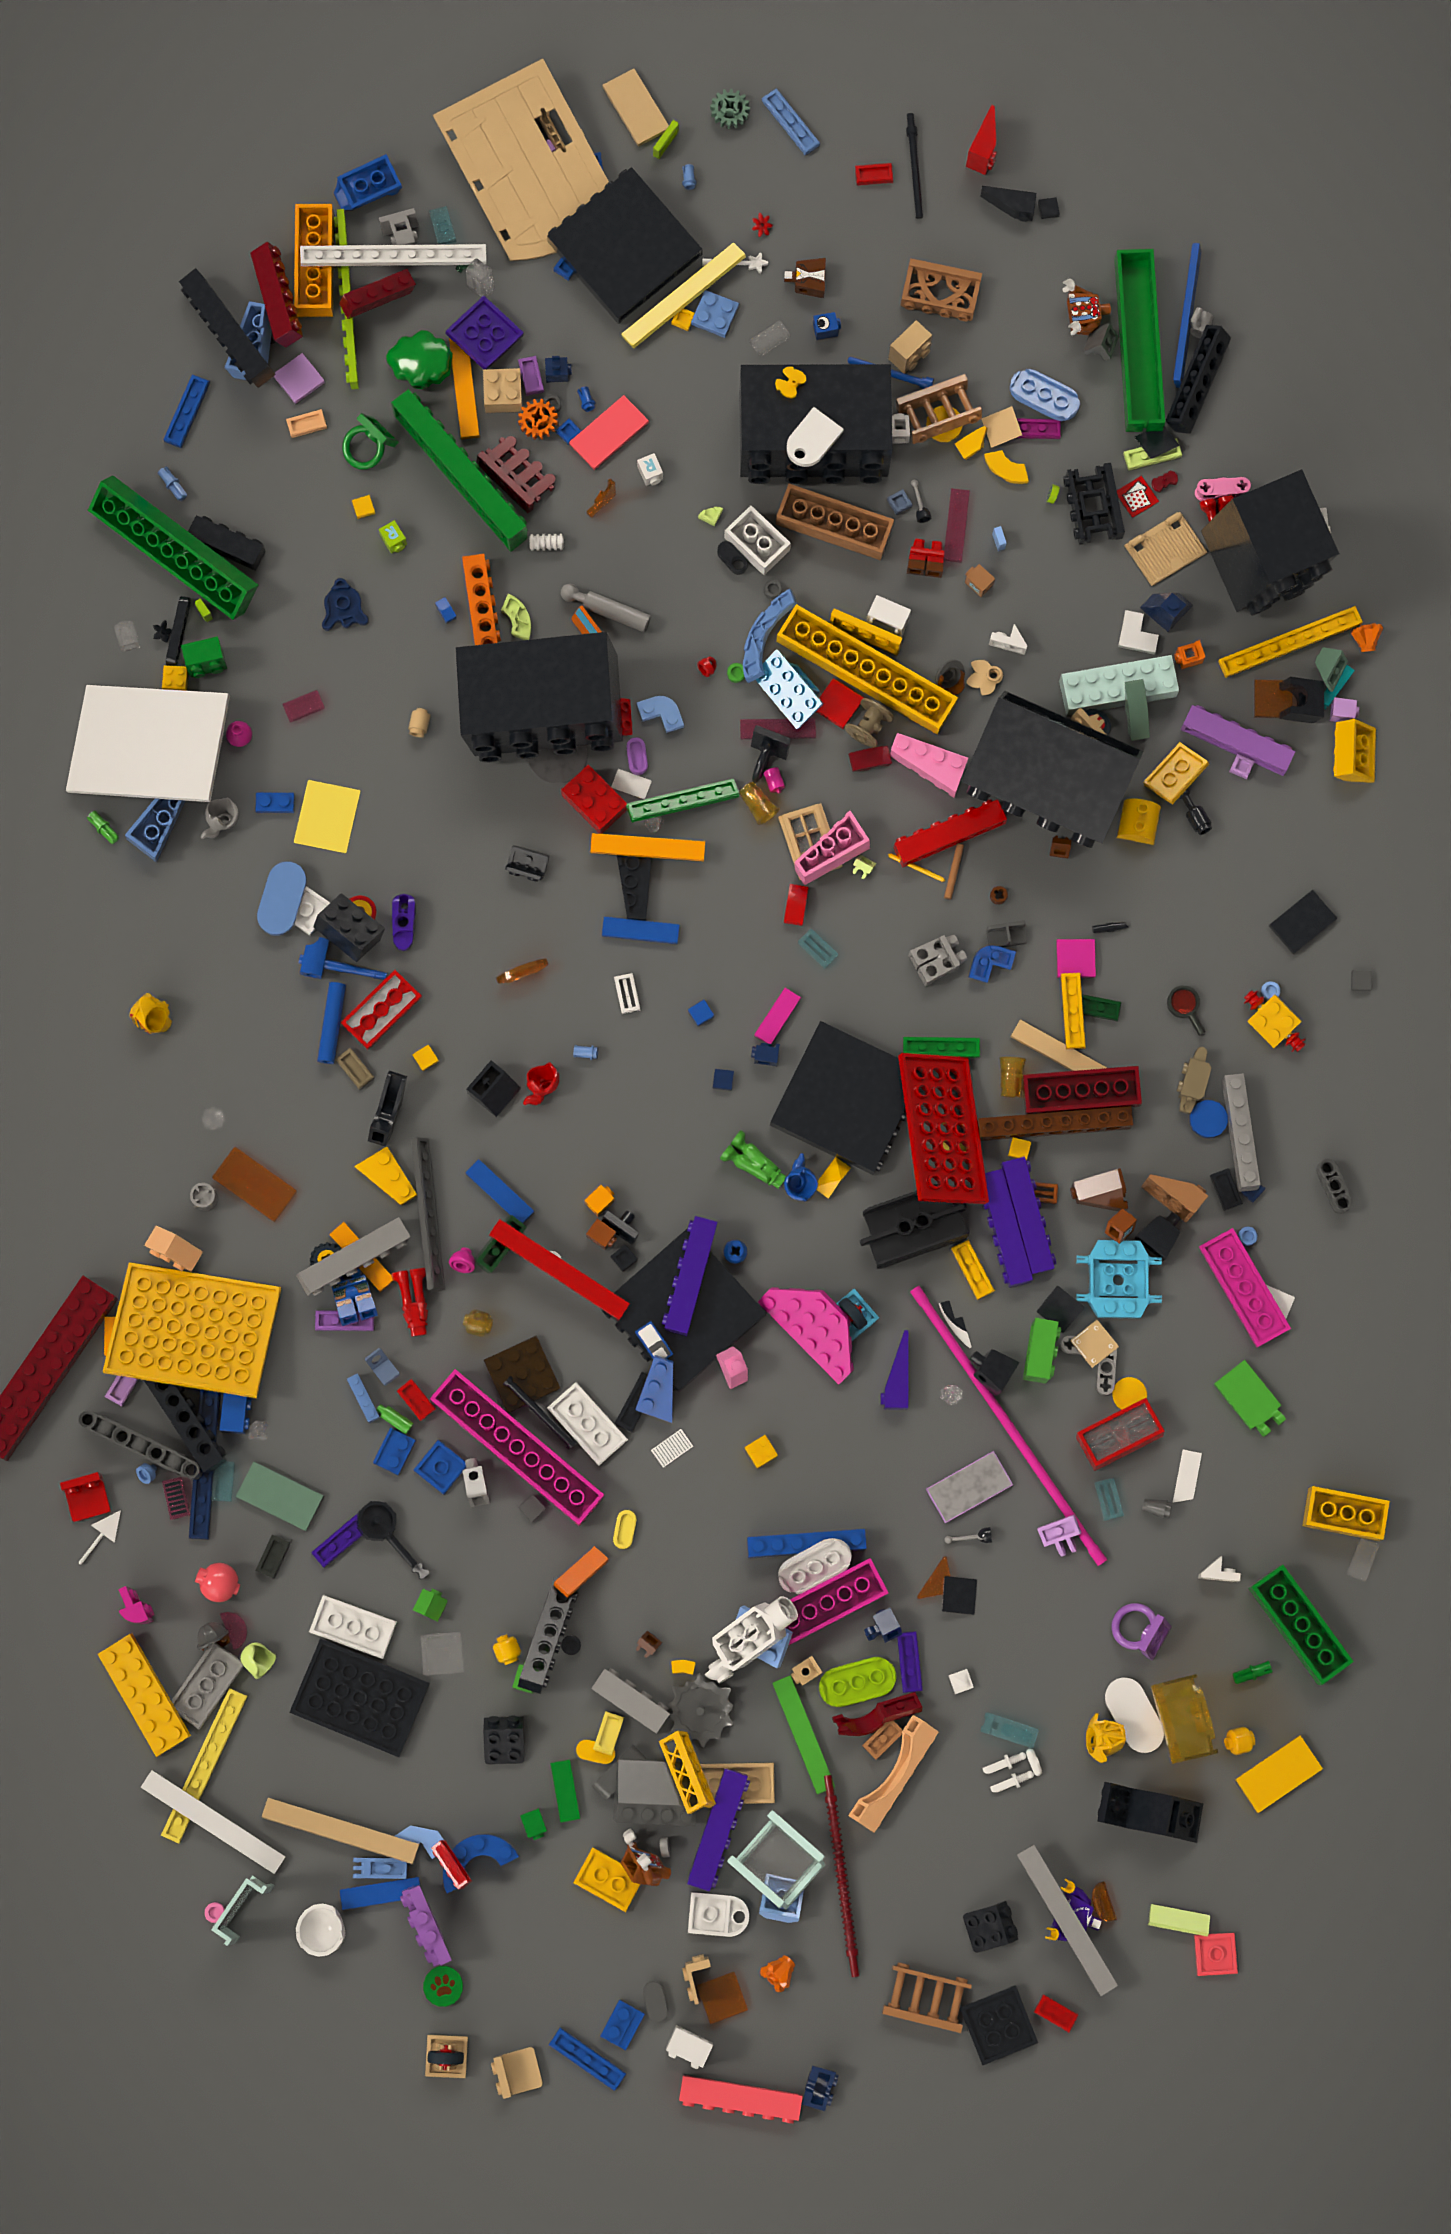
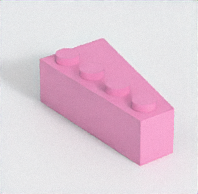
M899 733L895 737L890 752V757L905 767L912 769L922 778H926L939 789H943L951 797H955L968 761L967 757Z
M851 811L846 813L841 821H838L827 834H824L814 846H811L795 861V871L804 885L870 849V840Z

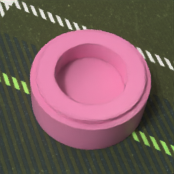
M218 1902L210 1903L205 1909L206 1919L211 1923H216L225 1910L224 1906Z

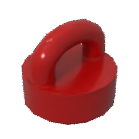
M713 657L703 658L697 663L699 671L705 677H710L714 674L717 665Z

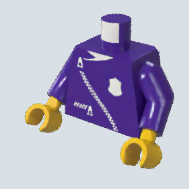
M1065 1879L1068 1885L1066 1888L1060 1887V1889L1063 1890L1064 1896L1085 1931L1087 1927L1098 1931L1102 1919L1092 1916L1094 1907L1091 1906V1900L1081 1888L1077 1887L1072 1881ZM1054 1919L1052 1926L1046 1928L1051 1931V1935L1049 1937L1045 1936V1938L1067 1941Z

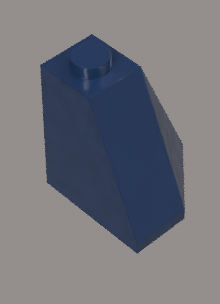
M1180 593L1152 594L1140 608L1169 632L1193 604Z

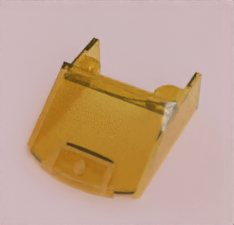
M1196 1674L1151 1686L1172 1764L1218 1753V1749H1213L1211 1740L1216 1738L1202 1688L1197 1689L1194 1678H1198Z

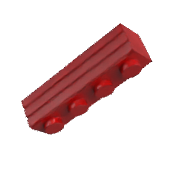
M440 1840L431 1848L433 1855L439 1859L440 1865L445 1868L447 1876L452 1879L453 1885L457 1889H463L472 1882L445 1840Z

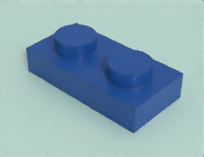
M256 792L255 811L256 813H294L295 795L294 793Z

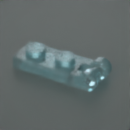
M987 1712L985 1713L984 1726H981L980 1732L1033 1749L1039 1729ZM993 1721L999 1723L997 1730L991 1729Z

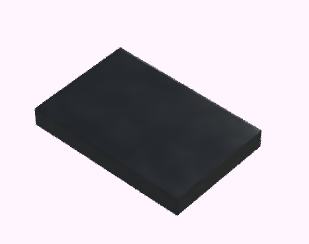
M1311 890L1273 921L1269 927L1294 955L1332 924L1337 917L1319 896Z

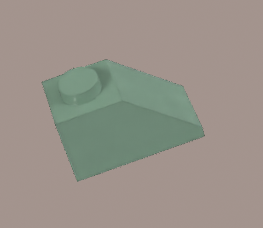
M1322 647L1316 657L1315 664L1328 690L1333 692L1348 660L1342 650Z

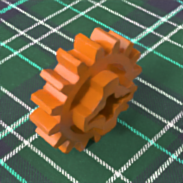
M533 399V404L526 402L528 407H521L523 413H518L521 419L518 421L519 425L522 426L520 428L521 431H526L527 437L532 434L534 440H536L537 436H540L541 440H543V435L545 434L550 437L549 431L555 432L556 430L553 426L558 425V421L555 419L559 417L557 413H554L556 411L555 407H551L549 401L544 404L543 399L539 403H537L536 399ZM544 410H546L550 414V417H548V415H545ZM526 422L532 424V429L528 427Z

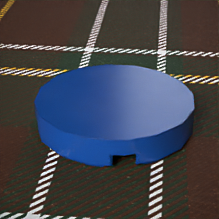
M1204 1100L1197 1103L1192 1109L1189 1116L1190 1126L1199 1136L1214 1138L1226 1129L1228 1114L1220 1103L1213 1100Z

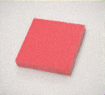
M1235 1933L1208 1934V1936L1194 1935L1197 1976L1238 1974Z

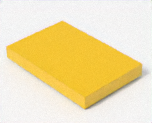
M1179 742L1144 780L1143 784L1173 805L1206 769L1209 762Z
M593 1847L573 1882L624 1912L628 1909L641 1885L631 1882L620 1862Z

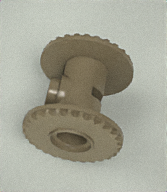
M863 698L861 705L867 710L863 719L857 726L849 723L846 724L845 731L861 744L874 748L878 745V742L872 734L875 733L877 735L883 727L880 721L892 722L894 716L880 703Z

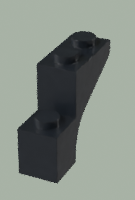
M393 1071L388 1072L377 1112L370 1126L368 1142L386 1147L393 1133L395 1118L402 1106L407 1076Z

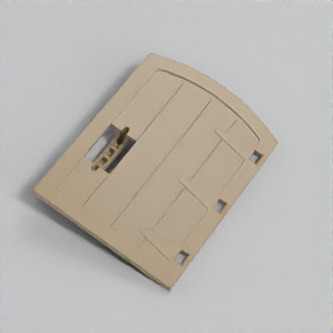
M544 59L433 115L510 261L535 259L557 253L548 243V232L553 227L560 226L565 217L576 213V209L581 204H587L590 198L596 192L600 193L604 190L605 185L609 182ZM554 109L572 140L567 145L563 143L550 118L549 112ZM534 119H539L556 151L551 152ZM451 130H453L457 137V139L451 141L447 133ZM478 180H480L484 188L478 191L474 184ZM504 230H506L508 235L510 236V239H508L506 242L502 234L500 233Z

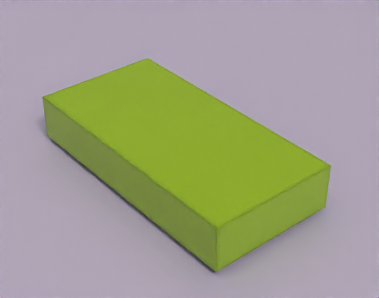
M673 120L653 147V156L657 159L661 158L678 134V122Z

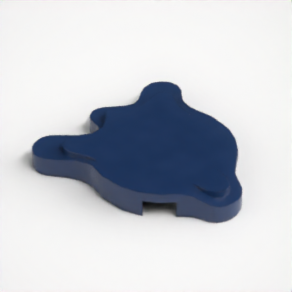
M343 578L335 580L334 586L324 599L326 616L322 622V628L329 631L337 622H341L342 627L345 629L354 623L362 626L367 625L369 618L362 611V602L358 591L351 588Z

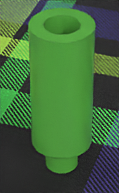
M380 1404L376 1411L381 1413L380 1417L405 1435L414 1425L412 1421L389 1405L384 1407Z

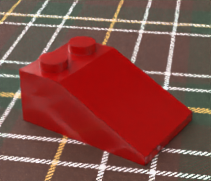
M991 105L968 151L966 167L985 176L988 170L993 169L997 155L995 151L996 121L994 105Z

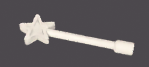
M759 253L757 257L749 256L750 261H741L737 264L750 265L749 270L756 269L761 274L762 267L767 266L768 261L762 260V253ZM702 258V266L708 264L712 259Z

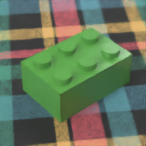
M1040 1318L1033 1320L1023 1380L1046 1384L1053 1377L1055 1366L1052 1365V1360L1056 1358L1058 1351L1055 1341L1059 1339L1061 1327H1058L1057 1321Z

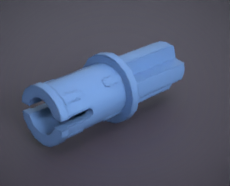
M168 467L161 468L158 471V475L165 482L166 488L171 490L177 500L183 501L187 494L179 484V479L173 476Z

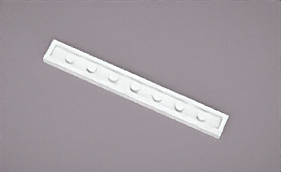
M151 1770L141 1786L142 1789L273 1874H275L286 1857L153 1770Z

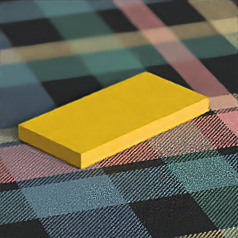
M835 608L833 609L830 624L866 643L896 656L899 654L902 637Z
M1299 1735L1236 1778L1235 1781L1256 1812L1259 1813L1323 1768L1301 1735Z

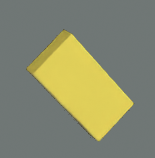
M605 1711L593 1750L612 1756L624 1717Z

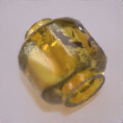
M476 1309L471 1310L469 1315L465 1314L463 1320L466 1332L479 1337L485 1336L486 1333L489 1334L493 1323L489 1313Z

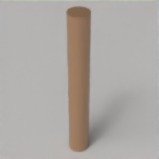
M963 844L956 845L944 895L945 899H952L964 849Z

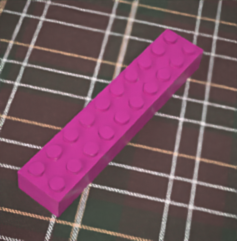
M456 1369L431 1396V1402L579 1527L605 1497L601 1491Z

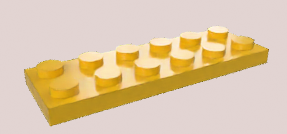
M133 1633L128 1634L98 1654L156 1757L191 1736Z

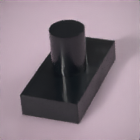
M609 1211L603 1216L602 1222L615 1230L618 1236L633 1245L638 1237L639 1232L629 1226L635 1218L634 1214L630 1211H625L620 1219Z

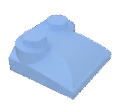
M766 1874L764 1884L782 1898L797 1880ZM804 1890L787 1910L783 1907L779 1909L762 1893L759 1914L767 1919L786 1923L798 1922Z

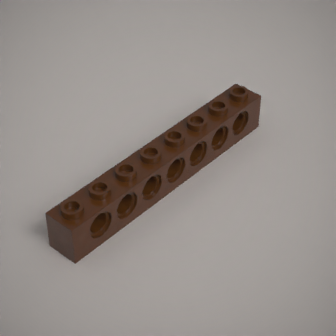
M1131 1106L978 1118L977 1120L980 1141L1012 1139L1013 1137L1026 1138L1128 1130L1133 1126Z

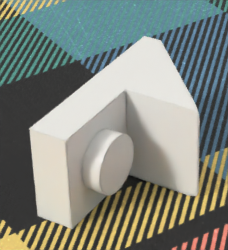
M1015 624L1010 637L1002 632H992L989 645L1025 655L1027 644Z
M1220 1556L1198 1575V1579L1239 1582L1241 1573H1235L1236 1569L1224 1568V1572L1221 1571L1222 1556Z

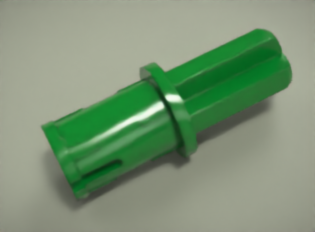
M1269 1661L1255 1666L1249 1665V1668L1233 1673L1232 1677L1235 1684L1251 1679L1256 1680L1257 1677L1272 1673V1669H1270L1272 1667Z

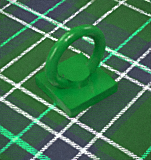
M361 413L356 419L362 425L355 426L347 432L343 440L342 451L346 461L351 466L365 470L376 466L384 455L385 445L395 448L399 441L374 417ZM361 432H365L377 444L375 456L367 462L355 460L350 453L352 438Z

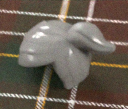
M229 797L212 800L208 803L205 817L210 827L203 831L201 839H213L219 835L220 830L230 829L237 823L239 816L238 808Z

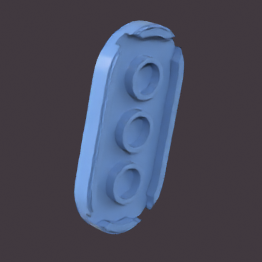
M1026 369L1025 371H1018L1011 379L1010 391L1017 401L1054 420L1066 421L1072 419L1079 410L1080 400L1073 389L1036 370Z
M281 862L275 865L269 873L257 912V920L260 927L270 935H282L291 930L295 924L307 883L303 869L296 863Z

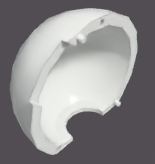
M317 1904L303 1912L296 1926V1938L300 1947L308 1954L318 1957L329 1955L340 1948L345 1939V1927L336 1908L327 1904Z

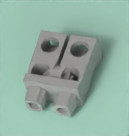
M943 935L910 950L908 956L915 969H918L917 973L925 987L937 979L958 970L959 966L967 960L963 950L955 954L952 950L953 947L959 945L955 935L948 937Z

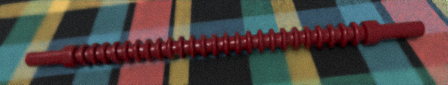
M832 1775L824 1776L827 1795L825 1796V1803H828V1806H826L829 1809L827 1814L830 1815L828 1818L830 1823L828 1825L831 1826L829 1831L832 1832L830 1837L833 1838L831 1843L834 1844L832 1846V1849H834L832 1854L835 1855L833 1860H836L834 1866L837 1867L835 1869V1872H837L836 1878H838L836 1883H839L837 1889H840L838 1895L841 1896L839 1898V1901H841L840 1906H842L840 1912H843L841 1918H844L842 1924L845 1925L843 1927L845 1933L843 1934L846 1935L844 1941H847L845 1947L848 1948L846 1956L849 1957L851 1977H858L857 1956L859 1954L858 1949L855 1948L857 1943L854 1942L856 1940V1937H854L856 1932L853 1931L855 1926L852 1925L854 1920L851 1919L853 1914L850 1913L852 1911V1908H850L852 1903L849 1902L851 1897H848L850 1891L847 1890L849 1885L846 1884L848 1882V1879H846L848 1874L845 1873L847 1868H844L846 1862H843L845 1856L842 1855L844 1853L842 1847L844 1846L841 1845L843 1840L840 1839L842 1834L839 1833L841 1828H839L840 1822H838V1819L840 1817L837 1816L839 1811L836 1810L838 1805L835 1803L837 1802V1795H834Z

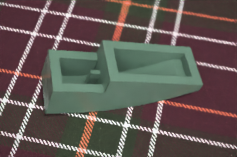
M1139 679L1125 682V711L1130 739L1133 741L1150 738L1144 680Z

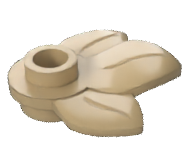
M985 660L971 662L975 673L967 679L966 683L972 688H980L982 696L991 694L995 690L996 684L1002 681V670L997 666H991ZM994 673L997 677L991 678L990 674Z

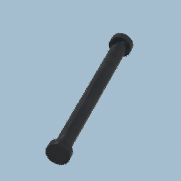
M512 1376L503 1383L567 1445L566 1448L568 1450L576 1444L577 1441L575 1439L572 1440L513 1381Z

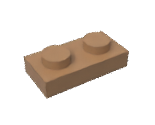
M894 1721L886 1722L862 1746L877 1760L902 1735L903 1730Z

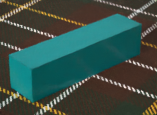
M1348 665L1345 666L1333 692L1329 691L1328 688L1325 690L1324 709L1328 708L1355 670Z

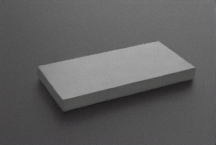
M216 1642L210 1645L171 1700L180 1717L200 1730L244 1667L241 1660Z

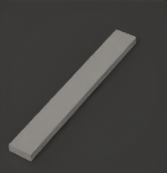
M1035 1845L1017 1854V1857L1099 1995L1102 1996L1117 1987V1983Z

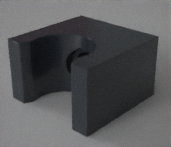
M1289 677L1279 683V689L1291 692L1297 701V706H1290L1281 711L1279 719L1315 723L1324 718V681Z

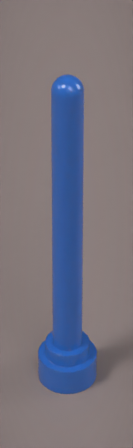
M849 357L847 360L849 364H873L854 357ZM891 369V377L918 385L921 389L933 385L934 378L922 377L921 379Z

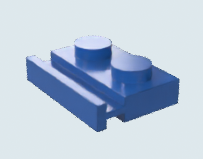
M390 1428L373 1464L399 1476L416 1440Z
M619 2000L600 2037L626 2050L645 2013Z

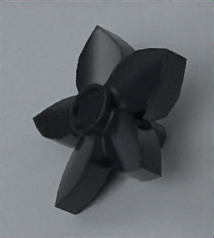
M164 620L161 626L153 625L154 630L157 631L153 639L161 638L163 642L167 643L168 635L171 634L172 629L167 628V621Z

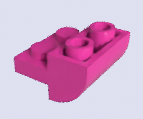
M127 1586L118 1589L126 1607L119 1610L124 1619L141 1625L154 1621L152 1616H155L151 1605L140 1601L136 1590Z

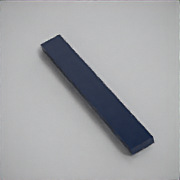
M200 1389L198 1413L205 1419L206 1423H204L206 1429H211L216 1436L214 1440L216 1442L220 1392ZM199 1428L197 1429L196 1438L199 1437V1435H200V1429H199ZM209 1444L203 1448L204 1455L208 1454L211 1450ZM194 1465V1474H195L196 1471H197V1468H196V1466ZM214 1471L209 1474L203 1472L199 1479L193 1480L189 1539L209 1540Z

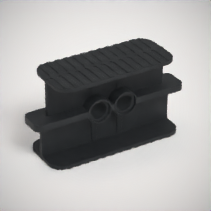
M916 1190L915 1192L893 1198L872 1207L870 1206L863 1211V1217H865L871 1236L861 1239L860 1244L861 1246L870 1245L877 1264L876 1267L877 1269H882L946 1247L947 1245H952L961 1240L963 1241L969 1236V1231H967L960 1213L967 1210L966 1203L953 1207L952 1203L918 1201ZM924 1217L927 1219L928 1224L921 1226L918 1224L917 1219ZM907 1224L910 1230L902 1232L899 1229V1225Z

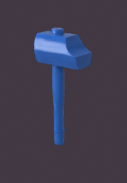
M319 937L318 941L314 944L306 945L304 955L300 954L299 964H302L300 975L322 979L324 969L382 980L386 979L387 976L385 972L327 960L329 940Z

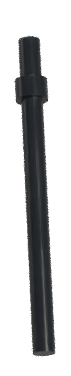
M908 113L906 134L909 137L916 218L921 219L923 218L916 144V136L918 134L914 114Z

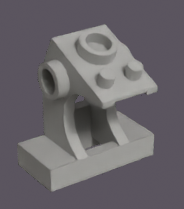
M414 208L379 217L383 236L393 234V237H390L392 245H416L415 242H418L416 231L411 230V228L419 227Z

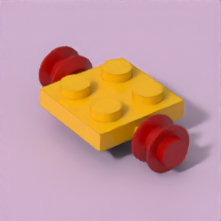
M1251 990L1244 997L1246 999L1244 1004L1249 1003L1251 1005L1250 1010L1258 1008V1011L1247 1022L1273 1048L1286 1038L1285 1046L1291 1045L1293 1047L1291 1052L1294 1050L1299 1052L1306 1045L1304 1043L1306 1038L1300 1039V1032L1293 1034L1291 1032L1302 1021L1276 994L1265 1004H1262L1264 996L1259 997L1257 995L1258 990L1256 992Z

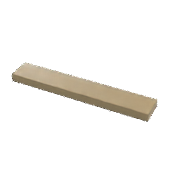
M1022 1020L1018 1022L1011 1035V1038L1071 1071L1107 1068L1074 1049H1066L1064 1043Z

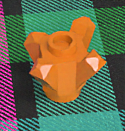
M1372 623L1360 625V627L1352 630L1351 635L1361 648V652L1376 650L1377 641L1383 626Z
M783 1955L782 1958L780 1957L778 1960L762 1967L760 1975L764 1978L767 1977V1980L774 1985L776 1992H783L785 1988L790 1986L791 1974L794 1971L795 1963L788 1956Z

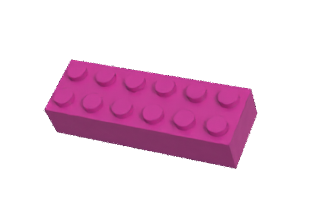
M871 1558L790 1599L796 1607L798 1618L786 1627V1629L793 1632L789 1645L888 1594Z

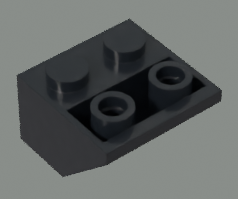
M491 1060L467 1087L466 1091L467 1094L497 1118L521 1090V1087Z

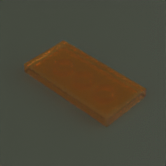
M236 1147L232 1149L212 1176V1179L273 1222L277 1220L297 1193V1190Z

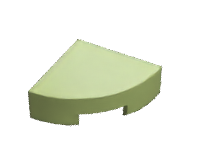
M708 508L703 510L698 518L715 526L723 512V508Z

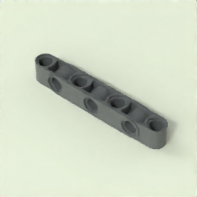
M88 1410L83 1411L79 1415L78 1421L82 1427L167 1470L191 1480H197L203 1474L198 1463L119 1423ZM92 1415L93 1422L90 1425H86L85 1419L87 1416ZM126 1432L128 1437L126 1441L121 1442L119 1437L121 1433ZM157 1449H161L162 1456L155 1459L154 1452ZM195 1465L197 1471L194 1475L190 1476L188 1470L191 1466Z

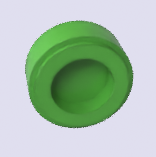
M733 663L728 667L727 676L731 682L739 683L745 679L742 664Z

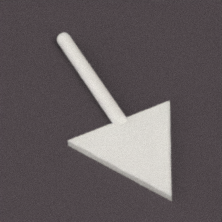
M121 1510L91 1525L101 1533L79 1561L80 1565L104 1535L115 1542Z

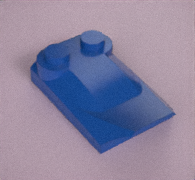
M387 154L338 176L336 189L333 193L341 209L354 210L386 195H396L402 189V185Z

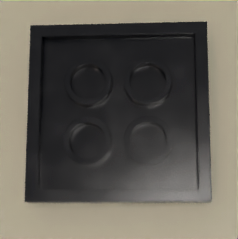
M1016 1985L960 2007L982 2065L1038 2043Z

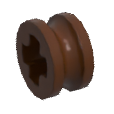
M1002 886L994 887L990 893V899L996 905L1003 904L1008 896L1007 890ZM1000 891L1003 893V899L999 898L998 900L995 898V892L998 893Z

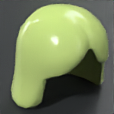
M254 1642L244 1648L240 1659L243 1666L254 1678L259 1679L271 1669L275 1663L276 1655L261 1643Z

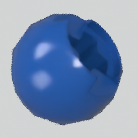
M737 1239L727 1242L723 1249L725 1259L733 1264L743 1262L748 1253L745 1243ZM731 1248H739V1255H731Z

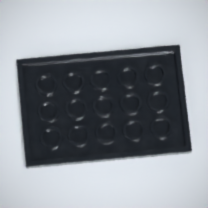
M320 1639L289 1713L400 1758L430 1683Z

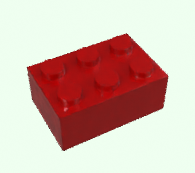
M589 764L561 789L562 797L599 834L604 833L627 811V803Z

